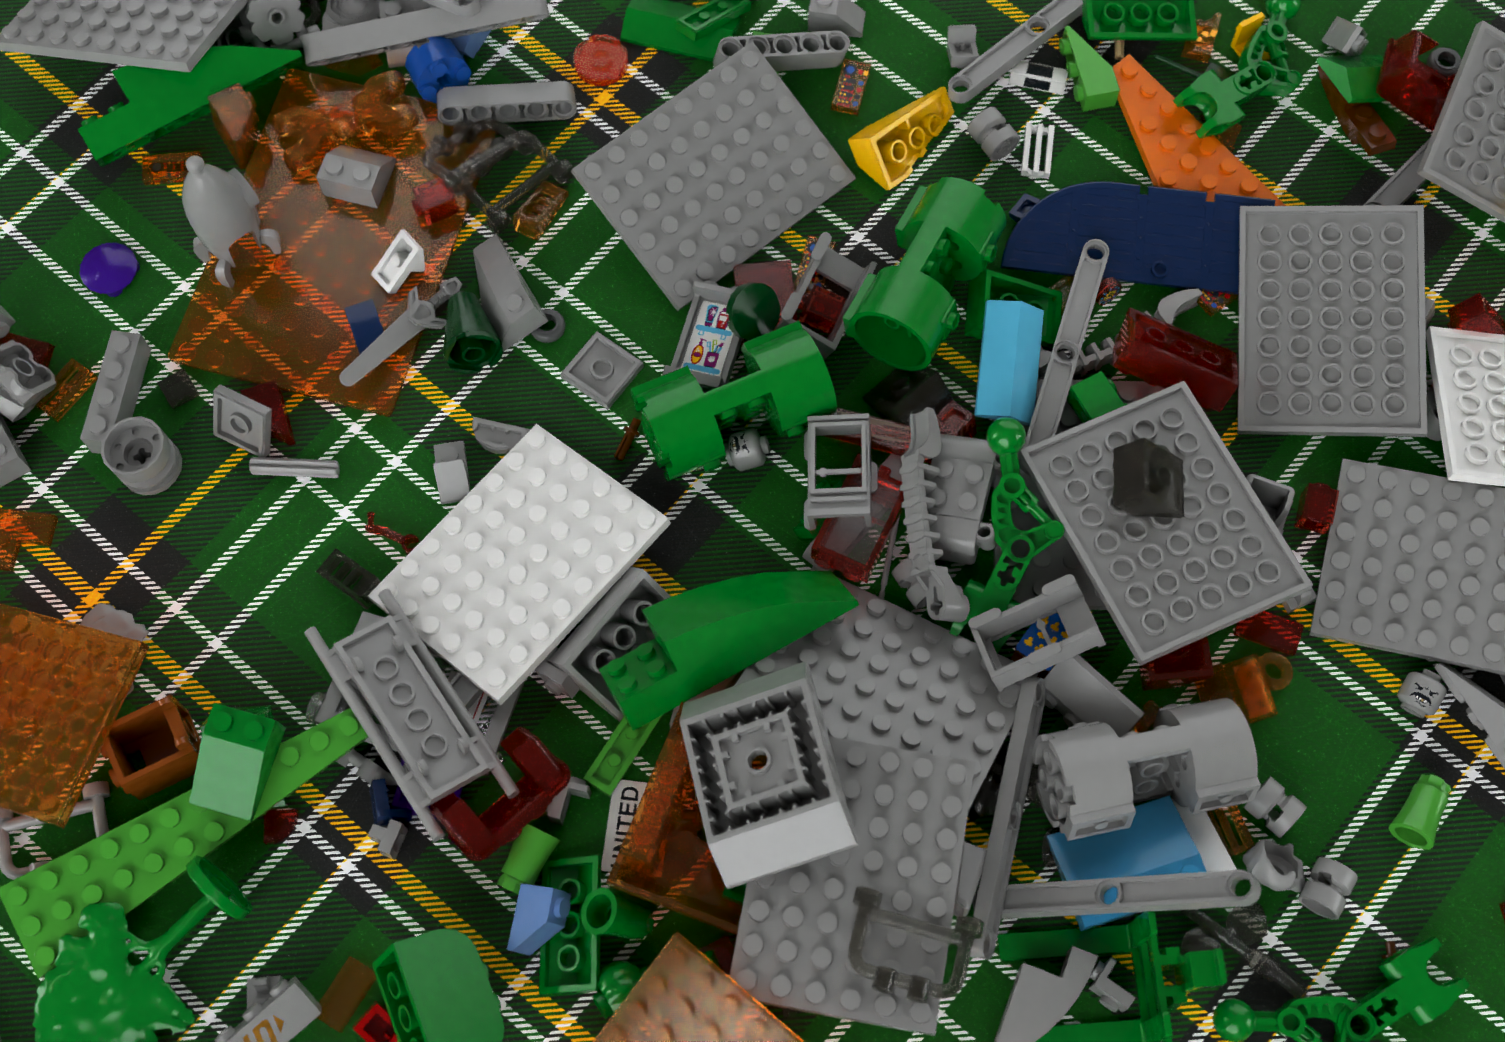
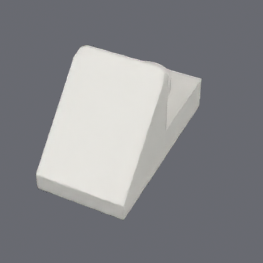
M401 229L371 275L388 294H396L410 272L425 271L423 248L405 229Z

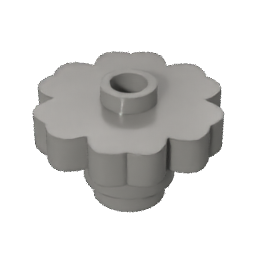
M248 0L245 16L251 22L249 26L251 32L262 42H267L271 39L276 45L291 42L293 32H300L302 30L305 15L299 9L301 5L300 0Z

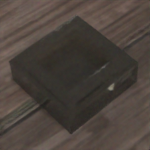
M184 368L157 383L173 410L200 395Z

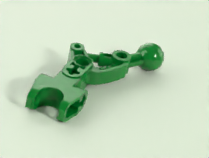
M1266 0L1265 8L1270 15L1268 24L1260 26L1248 39L1238 62L1239 72L1221 81L1214 69H1211L1201 74L1173 100L1177 107L1193 105L1203 112L1205 123L1195 132L1199 138L1219 135L1238 124L1246 116L1240 106L1255 97L1280 96L1285 98L1302 83L1303 77L1301 73L1297 70H1289L1286 61L1289 56L1284 44V40L1288 37L1285 23L1297 15L1301 8V0ZM1264 51L1268 52L1271 62L1276 64V66L1262 60Z
M1012 417L996 419L990 424L986 433V441L989 448L998 454L1000 459L1002 478L992 493L991 519L995 532L994 539L1000 546L1002 554L986 586L970 578L963 591V594L969 600L970 611L968 617L963 622H953L949 633L955 636L962 632L964 626L971 618L992 608H999L1003 612L1021 604L1012 599L1032 558L1060 539L1064 534L1062 523L1052 520L1037 504L1040 500L1026 486V482L1020 474L1018 452L1026 442V432L1024 426ZM1012 501L1025 514L1030 512L1041 525L1027 531L1018 530L1012 520ZM1020 539L1028 542L1030 546L1029 554L1024 558L1016 557L1012 552L1013 543ZM1006 556L1014 562L1023 563L1024 565L1021 570L1015 566L1012 572V576L1016 578L1014 583L1001 584L1002 578L998 576L999 571L1005 572L1010 563L1004 562ZM1013 633L992 642L997 654Z
M1431 937L1411 947L1398 950L1392 956L1383 960L1378 965V968L1387 979V982L1355 1003L1346 997L1307 996L1290 999L1285 1002L1283 1007L1275 1011H1253L1243 1000L1231 998L1225 999L1218 1004L1214 1010L1212 1021L1219 1036L1230 1042H1242L1249 1038L1254 1031L1276 1032L1280 1036L1291 1037L1296 1042H1324L1320 1039L1321 1034L1306 1023V1019L1309 1018L1331 1020L1335 1027L1333 1042H1370L1373 1036L1408 1012L1418 1026L1432 1021L1447 1011L1470 985L1464 977L1450 980L1443 985H1436L1429 978L1427 972L1428 960L1442 946L1437 937ZM1381 1000L1387 1001V1005H1385L1384 1007L1386 1012H1375L1373 1014L1369 1012L1376 1011L1379 1008H1381L1383 1006ZM1355 1015L1362 1022L1361 1031L1357 1034L1350 1027L1351 1019Z

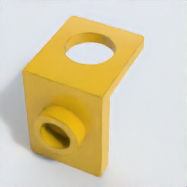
M1262 12L1245 19L1236 27V32L1230 46L1239 57L1248 39L1262 25L1265 18ZM1264 51L1262 60L1267 61L1270 57L1268 52Z

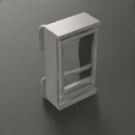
M823 232L820 235L811 253L812 258L795 292L789 296L781 312V320L775 328L777 330L796 322L792 318L807 287L810 292H816L842 307L827 339L802 325V328L810 334L822 357L825 359L836 350L845 331L843 323L844 314L868 273L873 274L877 263L872 261L863 268L829 248L832 236L828 232ZM817 272L848 290L850 293L846 302L844 303L821 290L815 283H810L814 273Z
M869 413L807 416L808 431L804 435V457L808 461V499L804 502L805 529L809 531L816 529L817 518L864 516L866 527H872V493L878 490V467L875 462H871ZM861 434L862 468H820L816 470V436ZM862 474V487L816 489V475L826 477L827 475Z
M1067 574L1045 584L1042 587L1043 594L1001 612L999 608H992L969 620L968 625L989 675L999 692L1004 691L1003 688L1091 648L1106 645L1073 575ZM1058 613L1069 637L1058 643L1051 642L1045 629L1046 623L1042 621V619ZM1037 622L1036 626L1038 630H1041L1047 646L1003 667L992 642Z

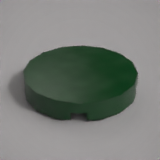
M749 282L738 286L731 294L726 307V314H729V321H727L729 329L735 336L746 341L772 332L780 318V303L774 290L761 282Z

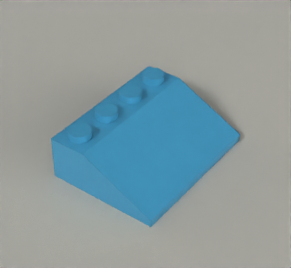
M1170 795L1135 806L1136 814L1130 828L1067 841L1065 834L1060 832L1046 836L1062 881L1207 871L1200 853ZM1113 887L1106 891L1104 894L1105 904H1111L1117 899L1118 889ZM1138 912L1075 915L1081 932Z

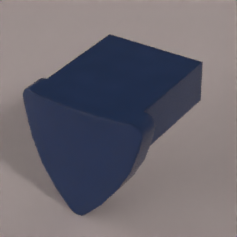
M385 778L372 780L370 796L374 824L383 827L388 826L390 819L400 823L411 821V810L389 808Z

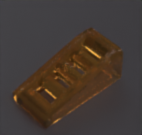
M544 180L513 214L514 230L533 240H538L569 196V192ZM544 194L554 198V200L545 197Z

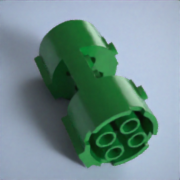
M942 177L939 182L930 183L928 187L920 185L895 227L897 245L900 248L906 249V253L898 266L884 267L877 275L868 273L843 316L846 336L854 338L867 353L889 366L908 371L926 368L932 361L942 341L947 339L951 330L954 331L957 328L960 320V314L957 313L956 300L950 295L954 282L976 278L980 272H984L988 263H992L996 257V243L1006 227V215L1000 203L993 204L984 196L985 189L961 178Z
M800 321L744 342L741 351L745 358L748 375L708 392H703L698 381L691 374L688 365L631 388L630 395L637 412L641 411L642 414L640 416V425L658 467H666L667 472H664V476L667 481L694 470L699 471L704 468L705 472H710L721 467V461L726 457L721 432L732 428V423L741 418L744 422L759 417V412L763 411L769 424L779 437L787 434L789 438H792L806 431L804 427L808 425L807 416L830 415L837 411L835 390L826 364L814 340L802 328Z

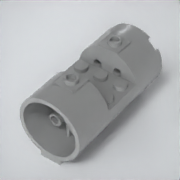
M1220 698L1191 705L1190 703L1181 705L1169 704L1159 709L1153 725L1154 729L1148 732L1138 733L1131 731L1118 737L1110 725L1097 721L1088 724L1079 722L1068 727L1067 730L1039 735L1034 742L1033 763L1035 765L1039 764V781L1036 782L1042 807L1053 828L1060 827V833H1064L1067 841L1130 828L1136 814L1133 803L1169 795L1180 806L1189 807L1191 814L1252 802L1261 784L1257 777L1258 763L1254 739L1241 709L1229 698Z

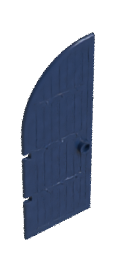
M1107 181L1079 183L1062 188L1044 197L1022 216L1007 240L1002 256L1001 268L1075 276L1085 243L1092 239H1100L1109 247V256L1102 280L1182 289L1198 288L1200 291L1238 295L1240 206H1275V200L1215 193L1214 202L1206 201L1207 192L1148 186V194L1144 195L1140 194V185ZM1093 248L1087 251L1088 256L1092 259L1098 260L1103 257L1102 252L1098 249Z

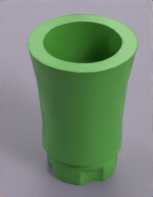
M1422 774L1417 783L1413 785L1400 812L1389 825L1390 833L1396 839L1411 847L1422 850L1432 849L1443 811L1448 803L1451 786L1438 776Z
M520 821L509 855L501 870L503 874L500 876L497 885L518 895L521 883L534 885L545 863L561 840Z

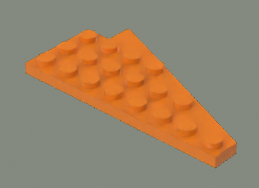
M1130 54L1113 66L1120 89L1117 100L1153 186L1207 192L1206 201L1214 202L1215 193L1273 199L1275 200V206H1286L1214 135L1199 138L1195 132L1201 128L1202 124L1184 106L1177 107L1173 102L1175 98Z

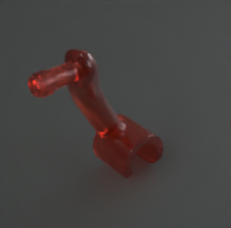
M370 511L367 513L368 523L364 526L366 532L384 536L400 543L406 555L414 549L407 548L410 543L419 542L418 537L413 534L404 536L385 526L374 525V512Z

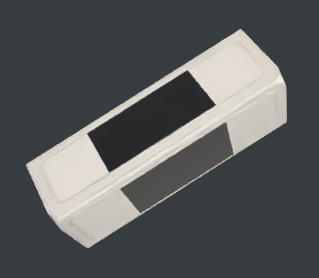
M1020 61L1012 68L1008 84L1063 95L1068 72L1062 68Z

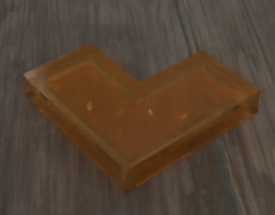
M0 508V570L13 572L21 543L51 547L58 517L55 514Z

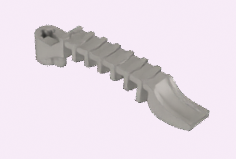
M1196 288L1170 294L1161 299L1153 318L1148 311L1142 313L1138 317L1137 322L1128 327L1127 334L1124 330L1118 333L1114 338V342L1110 337L1104 339L1100 344L1101 351L1095 342L1091 343L1085 349L1086 356L1082 350L1080 351L1073 377L1079 374L1084 376L1093 369L1095 371L1100 370L1102 366L1108 363L1113 365L1118 359L1123 357L1127 359L1138 350L1142 352L1147 346L1158 344L1161 338L1168 336L1169 327L1173 325V319L1181 313L1198 305L1197 300L1203 293ZM1042 346L1040 348L1038 378L1045 375L1052 352L1044 351ZM1064 350L1057 352L1058 357L1063 361H1069L1073 358L1072 352L1070 359Z
M926 407L923 411L910 415L911 442L906 453L901 456L902 467L899 469L903 483L900 486V491H903L904 496L902 508H905L903 525L907 526L908 536L905 539L906 543H909L910 553L908 554V559L912 561L913 568L910 573L911 576L918 580L926 592L927 612L930 618L960 623L968 617L970 611L969 600L963 594L962 587L954 584L948 573V567L935 565V561L943 555V550L932 548V544L940 539V533L930 531V527L937 522V516L928 514V510L936 504V499L926 497V494H930L936 489V482L927 480L934 479L940 473V468L924 464L925 458L937 457L941 452L942 442L935 411L933 408Z

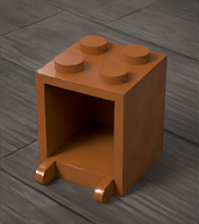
M171 694L97 729L101 740L97 741L98 748L105 759L109 758L112 765L109 775L114 785L122 787L127 795L132 794L137 799L142 800L195 774L201 739L189 711ZM140 751L147 767L136 772L129 756Z

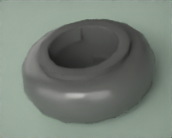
M1437 48L1428 56L1427 68L1433 76L1439 79H1450L1456 76L1462 59L1456 51L1450 48ZM1438 60L1447 61L1451 67L1441 65Z
M542 309L548 321H552L556 325L549 331H543L538 328L531 335L542 343L557 341L565 332V320L558 311Z

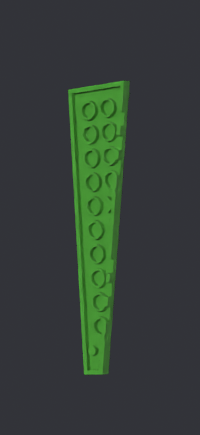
M351 708L280 744L253 821L263 816L277 803L289 797L311 778L316 777L328 768L330 764L339 760L368 738ZM191 790L1 886L0 898L37 978H43L47 971L56 967L55 959L58 956L59 939L62 936L70 934L77 937H85L89 934L87 929L79 928L77 925L83 908L89 904L117 902L123 906L126 917L136 907L187 872L186 865L196 855L206 858L252 822L190 804Z

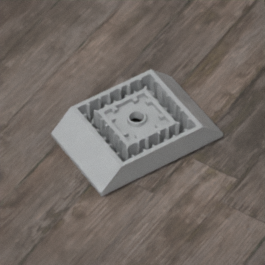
M807 661L683 704L680 725L709 849L727 889L858 846ZM759 755H766V765L759 770L752 769L754 758Z

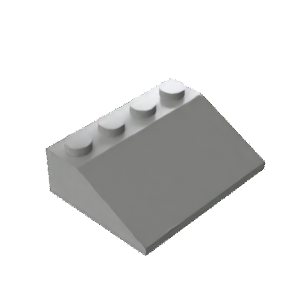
M630 567L598 601L548 661L556 668L569 674L583 693L620 722L624 715L613 699L599 669L613 659L620 658L636 649L639 645L655 638L642 609L671 596L644 569Z

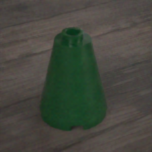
M467 291L455 293L448 301L443 345L445 363L447 362L453 371L463 374H475L481 372V367L490 365L491 368L495 366L503 354L500 338L476 295Z

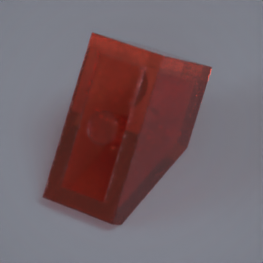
M1480 292L1447 310L1450 318L1447 326L1450 329L1505 335L1504 319Z
M275 380L240 390L242 395L272 409L271 437L290 446L296 444L284 397Z

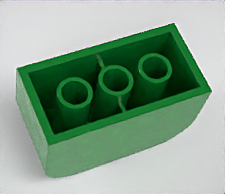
M444 928L392 943L372 963L398 1042H502L504 1023L500 1013V1000L492 991L486 964L481 961L476 946L465 934L454 929Z

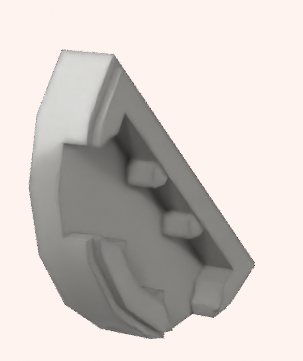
M473 417L472 429L477 442L485 450L494 454H507L531 430L478 417Z

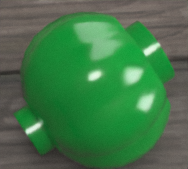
M619 960L608 963L601 968L598 980L600 991L593 994L592 998L604 1019L612 1016L618 1023H634L647 1014L651 1007V1002L644 986L649 973L646 966L640 969L629 961Z

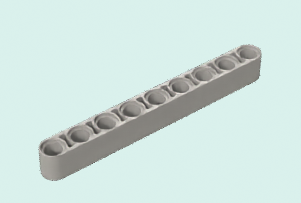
M480 0L482 7L479 13L467 18L460 17L438 7H432L304 34L301 36L306 65L321 66L422 45L430 42L428 39L430 37L442 36L451 39L542 20L550 16L547 0ZM473 1L466 2V3H464V4H462V5L470 4V3H472Z

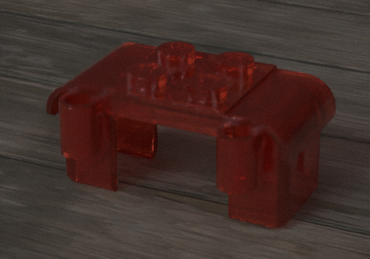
M1412 30L1396 40L1394 38L1388 40L1376 92L1380 97L1390 102L1391 105L1433 131L1456 73L1446 78L1418 60V56L1438 46L1439 43L1423 32Z
M520 726L516 728L500 743L514 764L524 774L516 783L520 791L518 795L509 799L504 793L479 817L454 792L430 805L431 813L446 829L447 837L470 860H485L501 845L504 846L507 842L518 838L522 833V828L532 819L541 817L546 812L547 806L553 801L552 799L570 781L571 773L567 764L552 754L543 742L525 727Z

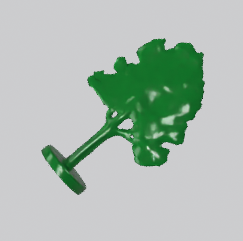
M196 855L186 865V869L193 883L204 895L172 927L154 940L144 941L127 931L128 923L124 915V908L117 902L89 904L83 908L77 925L79 928L87 929L89 934L85 937L67 934L59 939L58 956L55 959L56 967L47 971L44 981L37 988V999L34 1008L35 1017L32 1024L36 1028L35 1042H158V1037L153 1031L172 1029V1034L186 1032V1026L194 1024L195 1017L192 1010L186 1008L180 997L173 991L171 985L165 983L162 979L165 975V959L167 954L215 905L232 918L243 920L253 910L246 895L215 864L204 857ZM135 950L149 952L146 958L136 966H131L127 960L128 953ZM154 966H157L158 969L156 973L152 976L150 970Z

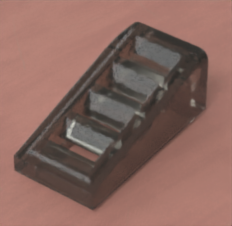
M336 548L316 571L318 575L365 610L369 609L373 604L368 595L381 582L375 575ZM341 562H343L344 564L341 566V568L336 572L334 576H332V572L338 567V565ZM351 569H353V570L350 572V574L344 579V581L341 582V580L347 575V573H348ZM362 576V578L360 579V581H359V582L354 586V588L351 590L350 588H351V587L356 583V581Z

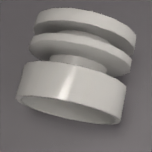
M142 416L128 417L111 427L102 440L101 456L104 464L134 493L156 495L165 491L176 482L182 470V456L179 449L151 419Z

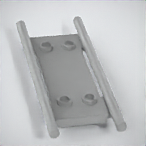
M384 589L378 596L390 615L334 643L333 648H328L314 626L308 628L304 634L433 842L442 839L445 833L428 808L431 804L490 771L509 799L518 795L520 791L391 591ZM351 680H353L357 685L358 689L362 693L363 697L367 701L368 705L372 709L373 713L377 717L378 721L382 725L383 729L385 730L393 745L397 749L398 753L402 757L403 761L407 765L408 769L410 770L408 773H406L405 769L401 765L400 761L396 757L395 753L391 749L390 745L386 741L385 737L381 733L380 729L378 728L370 713L366 709L365 705L361 701L360 697L356 693L355 689L350 683Z

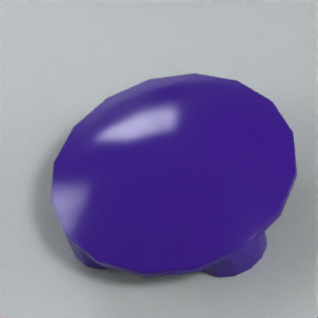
M116 242L103 243L92 248L84 256L80 264V277L83 284L91 291L107 294L109 297H116L133 281L140 269V265L134 252L127 246Z

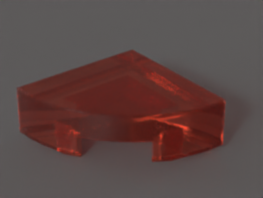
M297 809L270 810L265 813L263 843L271 845L285 839L295 828L300 811Z

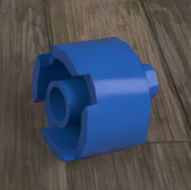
M442 36L428 38L430 42L423 44L419 48L415 45L407 55L405 63L409 77L424 100L432 103H437L436 96L442 88L467 86L472 73L453 42Z

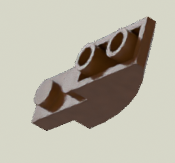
M1318 65L1319 76L1328 101L1353 145L1360 143L1368 156L1394 149L1397 139L1369 102L1348 103Z

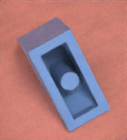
M521 883L507 950L531 956L564 928L566 917L570 912L571 893L555 888Z

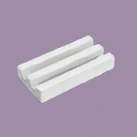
M1031 122L1026 123L1021 176L1049 179L1055 125H1049L1047 128L1039 123L1037 126H1032ZM1031 134H1036L1033 170H1029ZM1042 135H1046L1044 171H1039Z

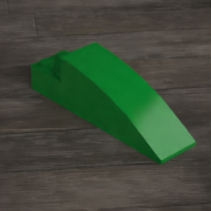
M226 45L210 47L190 73L127 65L113 70L112 73L129 103L124 105L123 102L111 106L107 109L109 113L100 118L94 115L81 122L82 127L77 130L96 162L102 168L301 67L303 55L300 50Z
M831 570L763 572L711 583L669 597L642 609L655 638L639 645L636 649L622 657L613 659L607 665L601 667L599 671L613 699L634 731L859 606V604Z

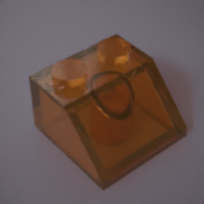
M237 83L208 96V102L216 130L239 168L243 170L247 168L259 135L256 123L260 121L254 109L257 105L252 94L249 91L244 92L241 85Z

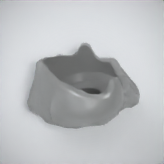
M1262 839L1243 855L1242 860L1247 867V872L1251 873L1260 884L1274 891L1292 890L1294 892H1301L1305 885L1303 862L1294 856V847L1291 843L1279 845L1273 840Z

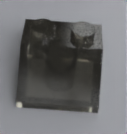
M927 367L917 371L896 368L862 397L884 421L909 428L911 414H917L923 411L924 408L930 407L934 409L937 415L953 400L939 372ZM890 426L893 430L911 435V430Z
M1145 437L1113 449L1114 506L1132 516L1184 517L1182 459Z

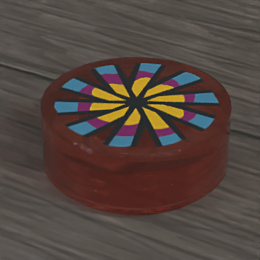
M1114 277L1103 280L1100 283L1095 301L1100 306L1109 303L1120 293L1122 285Z

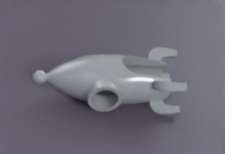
M193 155L186 160L188 173L182 189V204L185 215L197 235L193 240V250L203 262L211 261V253L219 259L215 268V276L222 285L233 288L235 281L231 275L230 268L236 266L229 252V247L236 240L250 232L260 249L262 248L261 244H266L274 254H281V239L276 230H260V217L255 207L260 203V200L250 184L237 169L233 168L227 172L217 166L205 164L201 157Z

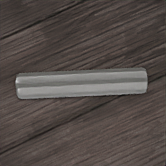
M252 457L249 462V471L253 475L337 478L340 473V464L336 460Z

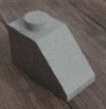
M810 0L808 31L836 30L845 33L847 36L862 38L866 12L851 0Z

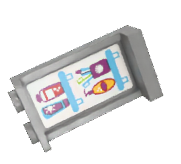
M694 281L692 285L694 297L671 366L665 365L662 376L688 365L691 374L696 378L705 393L729 383L742 343V339L735 336L729 329L727 323L729 321V314H726L727 303L737 286L727 288L719 286L712 281Z

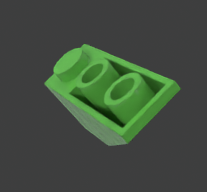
M1065 26L1063 37L1059 39V49L1061 55H1065L1067 59L1066 70L1068 78H1072L1074 82L1073 93L1075 101H1080L1083 112L1115 106L1120 89L1113 67L1070 26Z

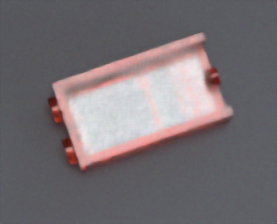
M858 453L851 468H862V454ZM881 465L877 473L878 490L872 493V527H866L864 516L825 519L811 547V559H814L818 566L824 569L834 568L841 571L851 581L860 582L861 580L868 583L871 573L903 509L902 502L904 501L903 491H900V486L903 483L891 478L892 471L890 468ZM848 474L841 488L862 487V474Z

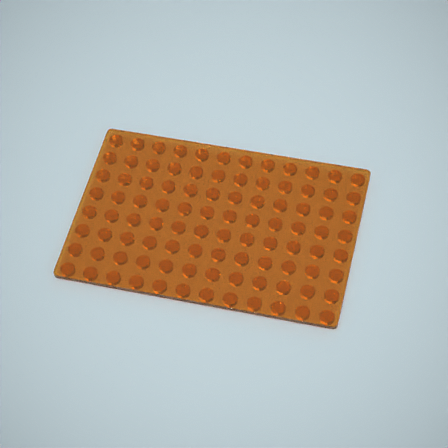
M297 69L288 70L243 175L260 200V203L255 206L260 217V230L273 229L279 233L281 254H274L266 244H261L262 248L260 249L250 232L246 233L229 247V252L236 266L230 268L231 275L235 281L233 288L222 285L217 280L215 268L219 259L211 253V261H208L205 265L168 353L170 361L383 416H390L394 411L423 330L356 384L350 387L344 386L339 380L341 372L360 355L344 308L373 299L383 330L385 331L408 309V293L417 286L418 298L422 301H428L438 292L500 123L445 125L439 121L437 103ZM345 145L396 158V164L378 209L323 195L316 176L327 152ZM442 178L445 190L434 194L436 193L433 192L435 188L432 187L435 185L432 181ZM424 184L430 185L431 189L429 192L419 190L418 188L420 198L421 196L422 198L427 197L419 201L415 188ZM405 229L423 248L425 271L410 272L397 293L388 294L371 273L400 230Z

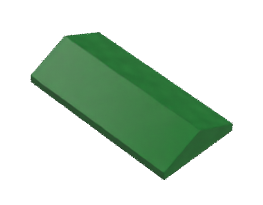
M631 0L626 9L620 41L713 62L720 40L725 37L736 36L741 17H737L699 40L693 41L675 30V21L699 7L668 0Z
M1083 0L1082 23L1088 40L1196 41L1198 38L1194 0Z
M1319 56L1316 60L1348 103L1408 100L1411 97L1405 65L1384 56Z
M600 855L548 860L542 869V886L571 893L570 912L566 917L565 927L540 947V995H574L600 991L598 988V980L600 978V935L588 933L581 921V910L586 897L593 890L601 888L602 856Z

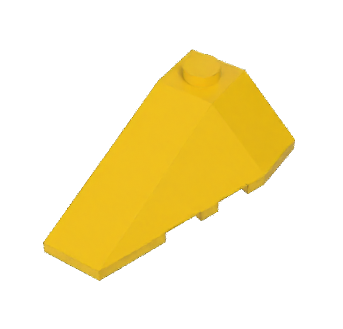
M940 87L868 125L848 139L857 165L885 190H891L910 176L914 170L912 166L919 157L925 155L927 152L926 147L931 139L939 135L954 114L946 88Z

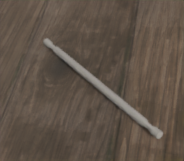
M900 489L898 491L881 580V591L878 596L882 599L885 597V587L888 581L904 498L903 491H900Z

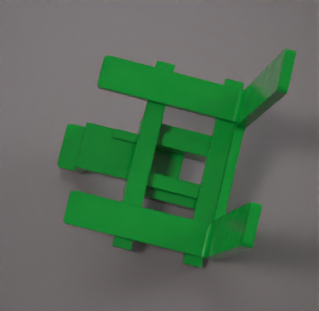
M1155 911L1136 915L1134 920L1128 925L1093 927L1081 932L1079 928L1008 933L997 936L999 960L1002 962L1066 957L1067 951L1072 946L1094 955L1127 952L1131 954L1140 1019L1058 1025L1052 1027L1035 1042H1172L1173 1033L1168 1010H1175L1186 1004V995L1198 988L1222 986L1227 983L1223 950L1215 948L1214 950L1191 951L1180 955L1179 947H1167L1159 952ZM1147 940H1148V945H1149V952H1150V959H1151V961H1149ZM1174 972L1176 986H1164L1162 973Z

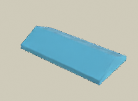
M987 300L985 302L974 416L993 420L1001 417H1012L1022 425L1030 426L1036 402L1044 310L1022 301Z

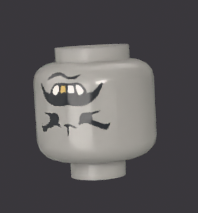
M755 428L732 433L728 437V442L724 443L729 466H734L739 471L762 466L766 461V454L770 453L767 436H761Z
M1424 669L1422 673L1410 672L1397 693V697L1401 702L1400 707L1419 718H1424L1425 715H1435L1447 693L1445 686L1440 683L1441 676L1427 669Z

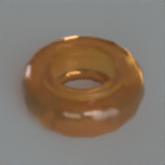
M1265 653L1256 661L1265 688L1268 690H1282L1293 679L1292 664L1279 653ZM1267 664H1274L1279 667L1282 673L1280 679H1273L1268 676L1265 670Z

